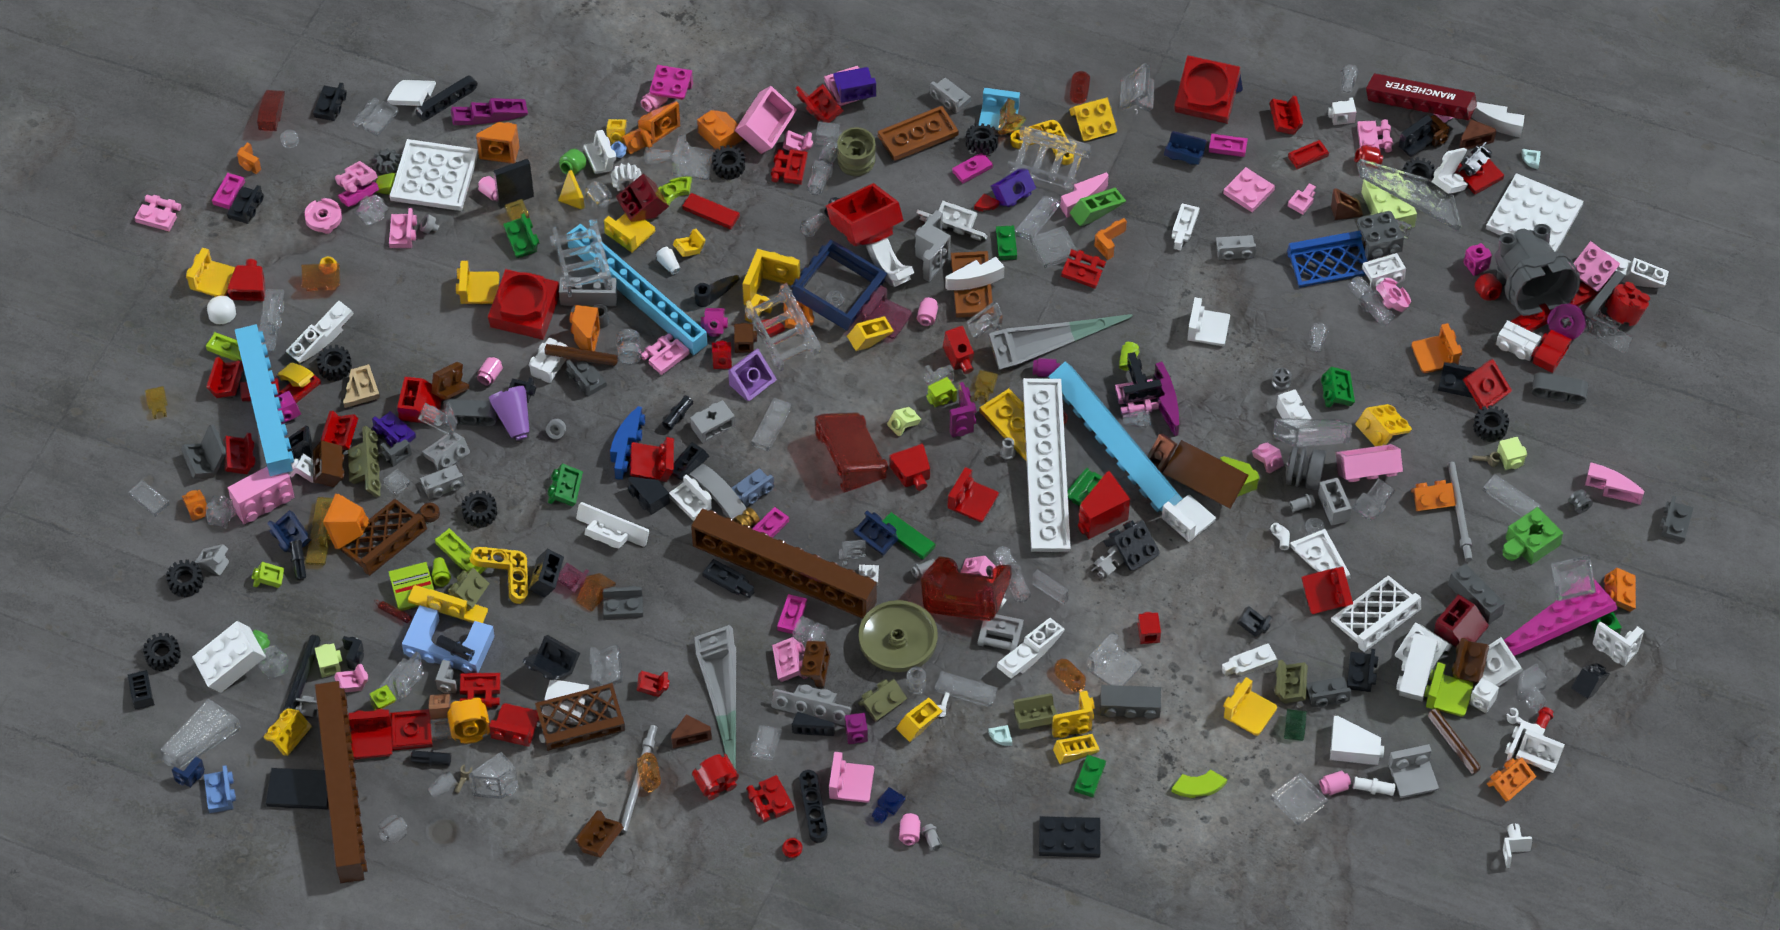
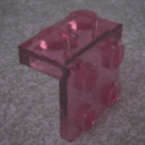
M881 285L877 291L872 293L868 304H865L861 309L862 322L885 316L894 330L892 334L887 336L891 339H895L912 315L911 310L887 300V288Z

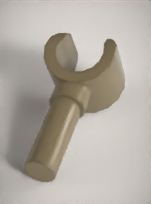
M1492 452L1490 456H1472V460L1485 461L1490 466L1495 467L1500 461L1495 459H1499L1500 454Z
M465 765L461 766V778L454 792L459 793L465 781L472 778V767L470 771L465 772Z

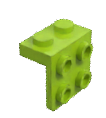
M1438 662L1436 670L1432 669L1429 680L1432 681V684L1426 687L1424 697H1428L1426 707L1463 717L1466 714L1473 683L1444 675L1445 664Z

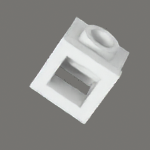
M1349 98V101L1333 102L1332 107H1328V117L1332 118L1333 125L1355 123L1356 108L1353 98Z

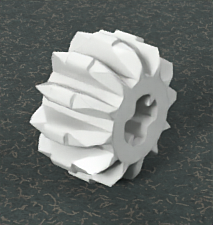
M621 163L620 166H615L611 174L613 187L617 188V191L624 190L642 175L640 168L629 163L627 165Z

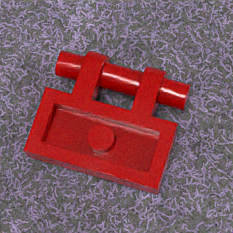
M779 149L774 156L775 164L771 170V181L776 183L779 177L783 176L784 183L802 185L808 152L790 150L789 155H784V150ZM784 163L787 164L786 168H782L781 166Z
M1071 249L1069 256L1075 258V260L1067 258L1061 277L1096 289L1103 271L1096 267L1104 268L1106 261L1101 260L1096 255L1093 257L1084 254V251ZM1081 260L1088 262L1091 265L1089 266L1087 264L1081 263Z
M461 673L460 695L468 694L467 698H460V701L471 700L474 698V694H486L485 698H480L482 703L486 705V708L500 705V698H492V694H500L501 674Z
M777 775L759 782V791L755 790L753 785L746 788L750 802L754 803L755 811L762 818L763 822L770 820L769 813L773 812L774 816L778 818L794 811V805ZM765 798L768 804L763 805L761 799Z

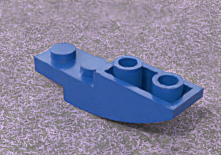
M640 406L634 409L623 421L612 442L610 457L611 462H615V479L623 480L624 472H628L629 461H627V457H630L632 442L638 443V441H642L643 432L640 429L641 426L645 425L646 415L642 414V407Z

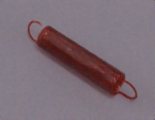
M378 601L379 604L376 603L379 609L403 622H412V616L384 601Z

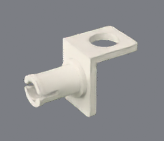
M1516 823L1515 830L1513 824L1507 826L1509 838L1504 839L1503 854L1506 868H1510L1511 852H1529L1531 850L1532 837H1522L1520 825Z

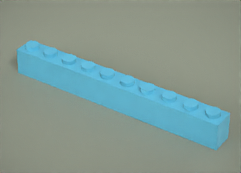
M579 224L567 233L568 248L603 278H616L617 290L663 330L670 333L674 339H678L684 344L692 355H695L707 346V332L582 224Z
M257 324L235 329L269 475L274 476L293 471L291 463H294L292 451L288 452V449H291L289 438L284 437L288 433L286 425L281 424V422H284L282 410L278 411L281 408L279 397L274 396L278 395L276 384L271 383L275 381L272 370L268 371L272 367L269 357L265 358L268 355L266 344L262 345V342H265L263 331H258Z
M1065 361L1048 376L1050 379H1061L1062 399L1068 405H1073V412L1079 418L1082 417L1085 420L1083 424L1089 431L1093 430L1097 434L1094 436L1101 445L1105 444L1107 446L1106 452L1112 458H1117L1118 462L1116 464L1123 471L1126 470L1130 474L1127 477L1134 485L1138 484L1141 487L1139 489L1140 493L1145 498L1149 497L1151 499L1150 505L1157 512L1159 510L1162 511L1163 505L1168 501L1174 506L1182 500V497L1071 365Z

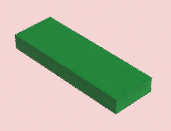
M892 512L882 521L886 525L888 523L893 525L897 530V542L922 560L935 548L936 544Z

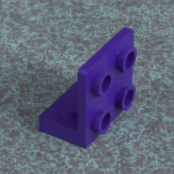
M868 67L833 74L841 103L876 97L875 77L871 78Z

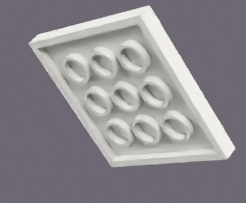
M407 139L390 193V201L462 211L478 158V149Z
M1516 173L1488 221L1486 229L1498 235L1504 233L1514 234L1519 229L1534 230L1536 225L1546 224L1551 229L1549 244L1554 251H1557L1582 208L1584 201Z

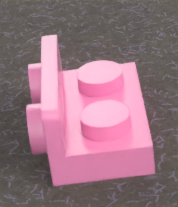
M413 208L408 209V214H391L390 248H412V241L416 240V230H413V227L417 226V215H413Z
M794 637L772 645L778 680L783 682L798 675L802 677L800 672L805 652L803 644L799 643Z

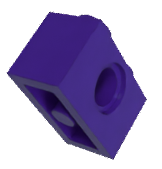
M1017 169L990 186L996 199L1000 201V206L1007 207L1015 205L1021 197L1026 198L1032 194L1031 191L1036 189L1028 169Z

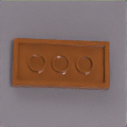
M943 106L878 131V137L893 161L959 135L958 129Z
M988 251L951 253L952 273L976 260L980 265L989 261ZM991 284L973 289L954 290L956 317L993 316Z

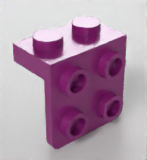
M963 382L959 383L960 407L950 410V434L952 438L974 432V424H976L974 415L977 412L974 402L970 401V390L968 387H965Z

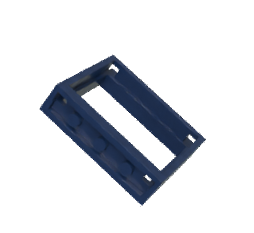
M831 239L826 246H821L818 256H813L809 263L810 266L802 270L800 279H795L791 286L793 290L790 297L848 331L883 286L888 273ZM828 257L871 282L847 314L804 288Z

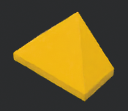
M572 170L567 173L558 201L584 209V197Z

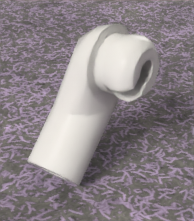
M1273 523L1270 529L1272 534L1280 540L1279 548L1281 550H1288L1290 541L1289 531L1279 523Z

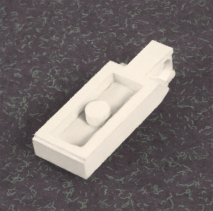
M1181 204L1172 230V238L1175 239L1174 249L1181 250L1183 242L1189 241L1199 214V207Z
M1268 643L1233 656L1228 662L1222 664L1221 670L1224 676L1233 673L1243 676L1275 664L1277 658Z

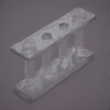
M1021 125L1019 134L1023 143L1016 162L1008 161V171L1012 173L1017 169H1028L1032 178L1062 186L1066 190H1074V184L1078 183L1075 176L1080 162L1084 157L1090 158L1091 145ZM1036 143L1040 145V149L1033 167L1023 165L1029 145ZM1053 148L1057 149L1058 152L1051 171L1041 170L1040 167L1047 149ZM1065 153L1075 155L1068 177L1057 174Z
M596 219L589 220L590 228H587L585 231L558 236L556 227H552L551 244L552 247L556 246L564 278L561 279L563 291L567 290L568 297H572L571 287L599 281L604 283L605 290L612 289V277ZM583 238L592 239L593 241L590 245L562 250L560 244ZM590 252L592 254L596 253L597 256L594 257V260L566 265L564 260L565 257ZM592 267L600 268V272L596 275L569 280L568 272Z
M787 283L780 286L778 296L753 307L750 300L746 302V309H744L748 319L753 320L771 354L770 359L774 367H778L780 371L784 370L783 361L806 350L811 351L813 356L820 353L821 345ZM779 303L786 304L788 308L786 312L763 323L761 322L758 313ZM789 318L791 320L794 319L797 324L795 328L772 339L769 337L766 329ZM798 334L803 335L805 339L803 344L779 355L774 345Z

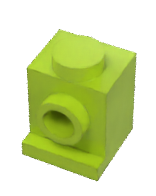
M946 377L929 385L926 397L930 405L933 404L934 407L947 404L950 400L953 402L957 401V389L949 378Z

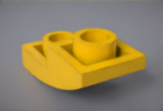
M290 363L277 374L281 380H289L292 386L297 387L306 386L310 382V378L314 376L313 372L295 363Z

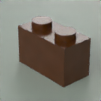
M320 441L313 449V482L335 487L339 481H342L344 477L342 466L344 454H342L341 445Z

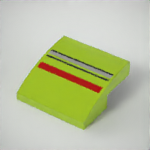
M427 562L388 571L399 611L419 607L408 602L414 585L434 590Z

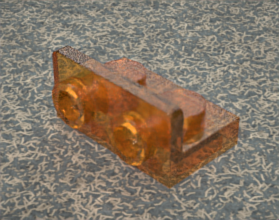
M340 263L301 265V288H306V291H317V287H325V290H336V287L341 285Z

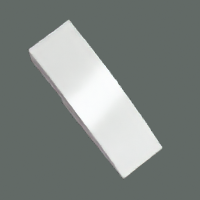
M1477 102V106L1471 116L1473 119L1495 128L1497 132L1521 138L1525 115L1507 113V107Z
M997 257L982 265L976 260L946 276L945 288L947 290H966L994 283L1004 278V266Z

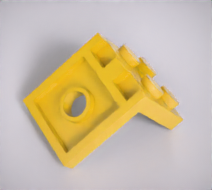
M757 249L743 281L744 305L748 306L757 293L763 278L792 286L796 278L800 279V260L794 257L783 256L776 252Z

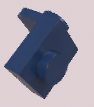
M195 756L184 771L173 767L172 773L174 780L178 784H185L191 788L196 780L203 776L205 768L202 759Z

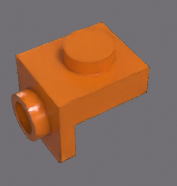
M247 142L237 153L239 165L247 171L258 174L261 170L259 158L253 155L252 146Z
M192 490L182 496L192 521L210 515L201 490Z

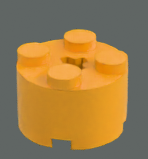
M480 698L454 701L450 704L447 717L451 736L455 741L459 739L460 743H475L482 740L483 735L490 733L487 708Z

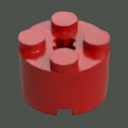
M1631 282L1619 284L1605 303V307L1607 306L1608 308L1606 312L1615 321L1621 324L1628 322L1630 323L1629 326H1634L1639 322L1647 309L1650 297L1635 288V285Z
M720 754L709 757L700 763L701 768L698 771L695 768L692 772V776L703 795L708 797L709 800L717 798L719 793L724 790L731 791L736 788V781L739 778V774L727 754H724V757Z

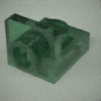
M1287 709L1285 739L1304 740L1307 711Z

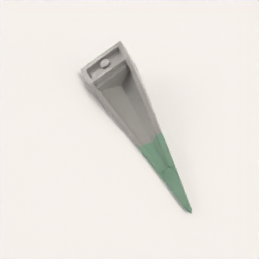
M1128 314L1073 322L1006 328L988 334L998 370L1017 366L1127 320L1133 315Z
M728 625L696 636L695 648L716 715L725 754H727L736 769V646L734 645L733 628Z

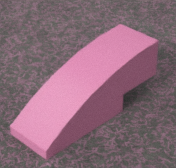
M1106 172L1074 184L1073 192L1061 196L1060 208L1067 218L1071 216L1070 211L1079 199L1103 192L1107 188L1108 173Z
M1590 463L1586 486L1603 489V496L1641 505L1644 490L1636 483L1612 469Z

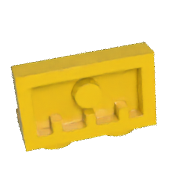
M287 708L280 714L278 720L269 727L268 732L264 735V739L272 741L283 755L288 756L312 726L299 710Z

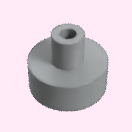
M427 214L420 224V231L426 234L431 230L437 232L439 225L435 224L436 218Z
M552 419L546 426V433L552 439L561 438L566 431V425L560 419Z

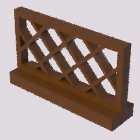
M394 499L369 519L368 526L364 532L371 531L370 536H360L351 541L350 543H356V548L347 549L346 546L348 544L339 548V550L364 569V572L370 576L427 530V526L422 515L419 513L415 514L398 500ZM394 507L400 509L399 513L389 514ZM411 517L407 523H402V518ZM399 518L398 524H388L389 519ZM385 519V525H375L378 520ZM398 529L392 535H387L388 530ZM384 530V535L374 536V531ZM373 541H383L378 546L373 547ZM360 542H370L369 547L359 548ZM369 552L362 559L358 557L359 553Z
M613 683L535 703L547 751L625 731V723L621 715ZM610 690L611 697L608 702L599 698L601 692ZM584 696H589L593 699L588 707L579 702ZM569 701L573 703L569 712L560 708L562 702ZM596 701L605 705L601 713L591 709ZM550 706L554 708L550 717L542 713L541 707ZM576 706L586 710L582 718L572 714ZM609 707L616 711L617 717L608 718L604 716V713ZM557 710L567 715L562 724L552 719ZM589 712L598 716L594 723H588L584 720ZM569 717L579 722L576 727L569 728L565 726ZM550 722L559 726L557 732L547 733L546 728Z

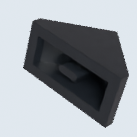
M304 426L288 437L291 449H288V452L292 451L294 459L300 458L303 454L312 458L309 426Z

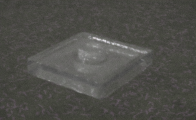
M1064 226L1030 237V242L1044 268L1065 262L1067 258L1074 259L1069 254L1071 249L1076 251L1077 249Z
M1299 773L1271 795V799L1298 826L1328 803V799L1302 773Z

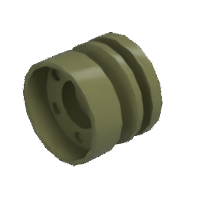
M859 127L843 131L837 141L838 166L843 172L851 176H862L869 173L875 164V138L871 132Z

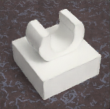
M859 565V574L872 578L877 582L878 586L879 565Z

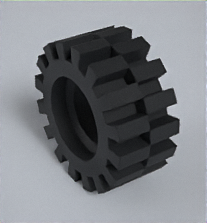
M981 123V126L975 124V127L971 125L966 131L965 146L972 153L976 151V154L979 155L980 152L983 155H986V152L991 154L992 151L994 152L998 148V130H995L994 126L990 128L989 124L984 126V123Z
M727 145V148L721 146V150L717 148L716 153L714 152L712 157L715 174H719L720 178L724 176L726 180H728V177H731V180L734 179V176L740 177V174H743L745 170L744 152H741L739 147L736 150L734 145L732 148H730V145ZM729 159L735 161L732 165L722 163L724 160Z
M1416 157L1415 161L1413 158L1410 159V162L1407 161L1401 176L1402 181L1405 182L1404 185L1406 187L1409 185L1410 190L1415 188V191H1418L1419 188L1421 191H1424L1425 188L1429 189L1433 185L1432 180L1436 170L1434 169V164L1430 165L1431 161L1425 162L1426 158L1419 160V157ZM1412 172H1423L1425 177L1417 178L1412 175Z
M329 345V349L324 347L323 352L320 351L318 353L319 356L316 358L318 371L324 379L327 377L329 381L331 378H333V381H337V378L342 380L343 375L345 377L348 376V372L350 373L352 368V362L347 349L345 350L343 346L339 349L338 345L332 348V345ZM331 360L341 361V363L337 366L327 365V363Z
M1489 405L1488 409L1484 406L1475 415L1473 430L1477 432L1476 435L1478 437L1481 435L1482 440L1487 438V442H1490L1491 439L1497 442V439H1503V436L1505 437L1509 426L1508 414L1504 413L1502 408L1499 411L1498 406H1495V409L1492 408V405ZM1493 420L1498 423V426L1489 427L1484 424V421Z
M477 490L476 494H473V492L469 493L470 497L466 495L464 497L465 501H462V513L466 523H470L472 527L476 524L477 528H480L481 524H483V527H487V522L492 524V520L495 521L498 513L494 496L492 497L489 492L486 495V491L483 490L481 494ZM478 505H484L487 507V509L482 513H475L472 511V509Z
M187 559L185 563L179 560L180 564L178 565L174 562L173 567L170 566L168 568L169 572L167 571L166 573L170 591L172 590L174 595L177 593L178 597H181L183 594L184 598L188 597L187 594L189 593L193 596L194 591L198 593L199 588H202V583H204L199 565H196L194 561L190 563ZM182 575H192V579L188 582L181 583L177 581Z
M158 633V637L154 634L152 635V640L148 638L147 643H144L143 653L149 667L152 666V669L156 670L158 667L159 671H162V668H165L167 671L169 670L168 666L175 667L174 662L178 664L179 658H181L178 641L173 635L169 637V633H165L164 636L162 633ZM165 647L169 649V653L164 656L155 655V651L159 648Z

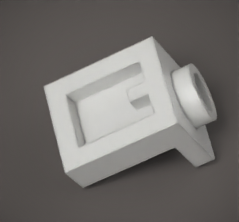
M305 454L299 459L295 458L294 463H291L293 471L290 472L289 476L293 477L297 473L313 483V459Z

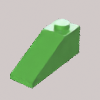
M1112 188L1079 199L1070 211V214L1081 227L1103 217L1123 205L1126 200L1116 188Z

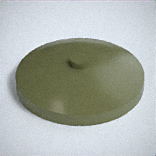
M903 600L888 601L875 606L865 615L859 628V645L864 656L876 667L891 672H906L922 666L935 652L938 641L937 626L929 612L915 603Z

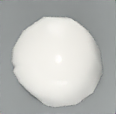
M228 296L212 298L207 305L209 319L216 324L231 322L236 316V307L233 300Z

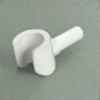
M948 692L944 695L942 705H937L943 711L938 717L946 716V705L950 695Z
M1511 708L1510 713L1513 716L1507 714V721L1510 724H1521L1522 719L1519 717L1518 710Z

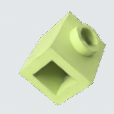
M1518 437L1499 442L1497 452L1500 454L1505 470L1517 469L1524 465L1527 451L1521 445Z
M334 643L324 644L315 648L322 678L335 675L336 672H341L339 662H342L340 650L336 651Z

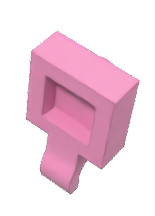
M1308 184L1303 192L1297 190L1289 200L1288 207L1304 215L1313 203L1314 198L1312 197L1315 195L1314 190L1316 187Z

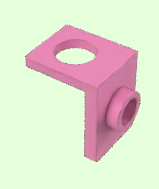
M978 556L965 559L960 575L980 574L992 585L999 569L986 556ZM987 566L992 570L990 577L986 573Z

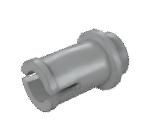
M1005 438L1002 441L1003 446L1000 455L1005 460H1011L1015 456L1014 440L1012 438Z
M1305 494L1304 497L1289 501V504L1294 513L1308 507L1311 509L1315 505V500L1312 494Z
M930 559L922 564H915L911 570L915 578L921 579L923 575L936 571L938 566L934 559Z
M928 824L922 828V835L926 837L930 850L937 851L943 845L936 833L937 828L933 824Z

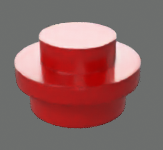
M789 838L782 845L784 855L789 858L798 857L802 853V844L796 838Z

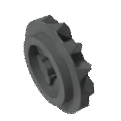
M388 148L385 151L379 150V153H374L372 165L380 173H392L398 169L401 157L399 153H396L395 149L392 151ZM383 159H390V161L383 162Z

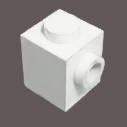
M1481 678L1472 691L1469 704L1487 714L1497 698L1499 687Z

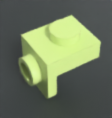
M906 407L894 410L887 425L897 436H901L905 428L918 425L921 418L913 409Z

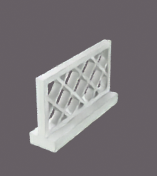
M1387 576L1354 600L1353 605L1346 606L1331 617V622L1356 641L1358 648L1365 652L1421 610V597L1416 593L1412 595L1390 576ZM1390 584L1394 591H1382V588ZM1370 596H1380L1379 601H1368ZM1382 596H1394L1393 601H1382ZM1396 596H1405L1407 600L1396 602ZM1365 606V612H1354V608ZM1368 606L1379 607V612H1367ZM1382 607H1393V610L1390 612H1381ZM1342 617H1351V623H1342L1340 619ZM1353 617H1365V623H1353ZM1367 617H1379L1376 623H1367ZM1353 628H1365L1364 632L1360 635L1353 632Z

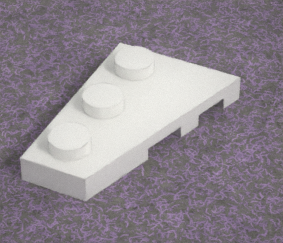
M1326 529L1290 543V547L1317 572L1344 566L1347 580L1350 579V573Z

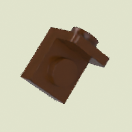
M1434 114L1430 118L1432 119L1431 132L1434 133L1432 145L1436 147L1447 141L1449 127Z

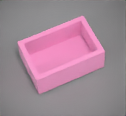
M770 86L759 92L735 131L762 154L773 148L797 109Z
M1392 444L1335 452L1338 475L1348 480V482L1360 481L1362 477L1377 479L1379 478L1378 475L1386 474L1387 477L1397 476V472H1403L1401 449Z
M267 467L227 487L233 510L243 524L252 522L257 517L271 512L274 508L288 503L291 499L295 498L289 474L286 472L270 476Z

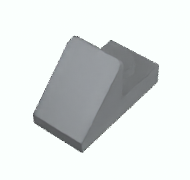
M224 544L205 548L196 559L195 564H198L201 569L221 575L229 563L225 556L228 548Z

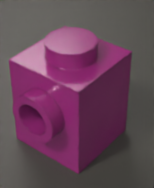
M865 713L845 715V730L848 744L868 742Z

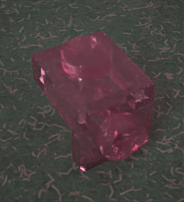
M566 563L559 574L558 582L575 592L578 587L583 588L588 581L586 575L589 570L586 569L582 573L569 563Z

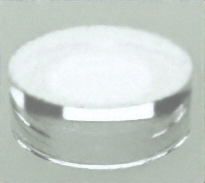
M285 130L280 135L281 144L286 148L295 147L299 143L298 133L294 130Z

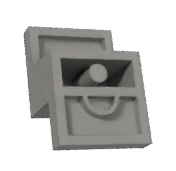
M938 210L929 215L925 224L915 232V256L924 261L922 268L923 279L928 282L933 279L950 258L951 235L942 231L943 213Z

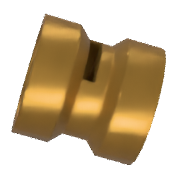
M750 507L745 509L742 515H737L733 518L736 523L749 527L756 526L760 522L759 516Z

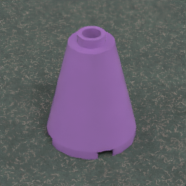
M512 387L508 391H500L489 396L492 407L510 437L516 438V441L527 438L530 430L525 387Z

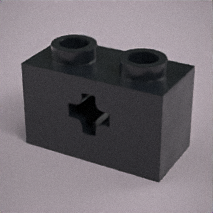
M547 548L536 560L528 590L544 598L556 588L564 556Z

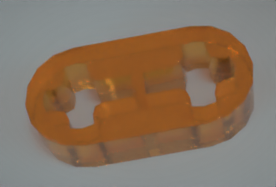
M1060 659L1055 663V675L1070 690L1080 692L1085 688L1086 678L1084 674L1069 660ZM1060 667H1067V672L1064 669L1060 671ZM1073 679H1074L1075 681H1079V680H1080V684H1079V683H1075V684H1074V683H1073Z
M644 753L637 760L639 778L642 788L652 792L661 784L658 762L654 754ZM645 759H646L647 762H650V765H649V766H648L647 763H644V762H643ZM649 778H650L651 781H654V784H653V785H652L651 782H648V781H647Z

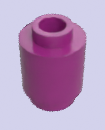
M1038 358V360L1033 361V375L1048 377L1060 366V363H1057V359Z

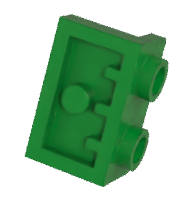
M525 213L521 214V218L503 224L516 259L537 252V246L540 244L537 234H533L531 230L533 228L530 218H526Z
M1330 367L1321 377L1325 406L1330 408L1334 403L1352 406L1355 403L1350 371Z
M563 463L558 469H554L551 475L553 482L547 492L549 496L548 503L552 504L557 500L573 507L577 501L583 471Z

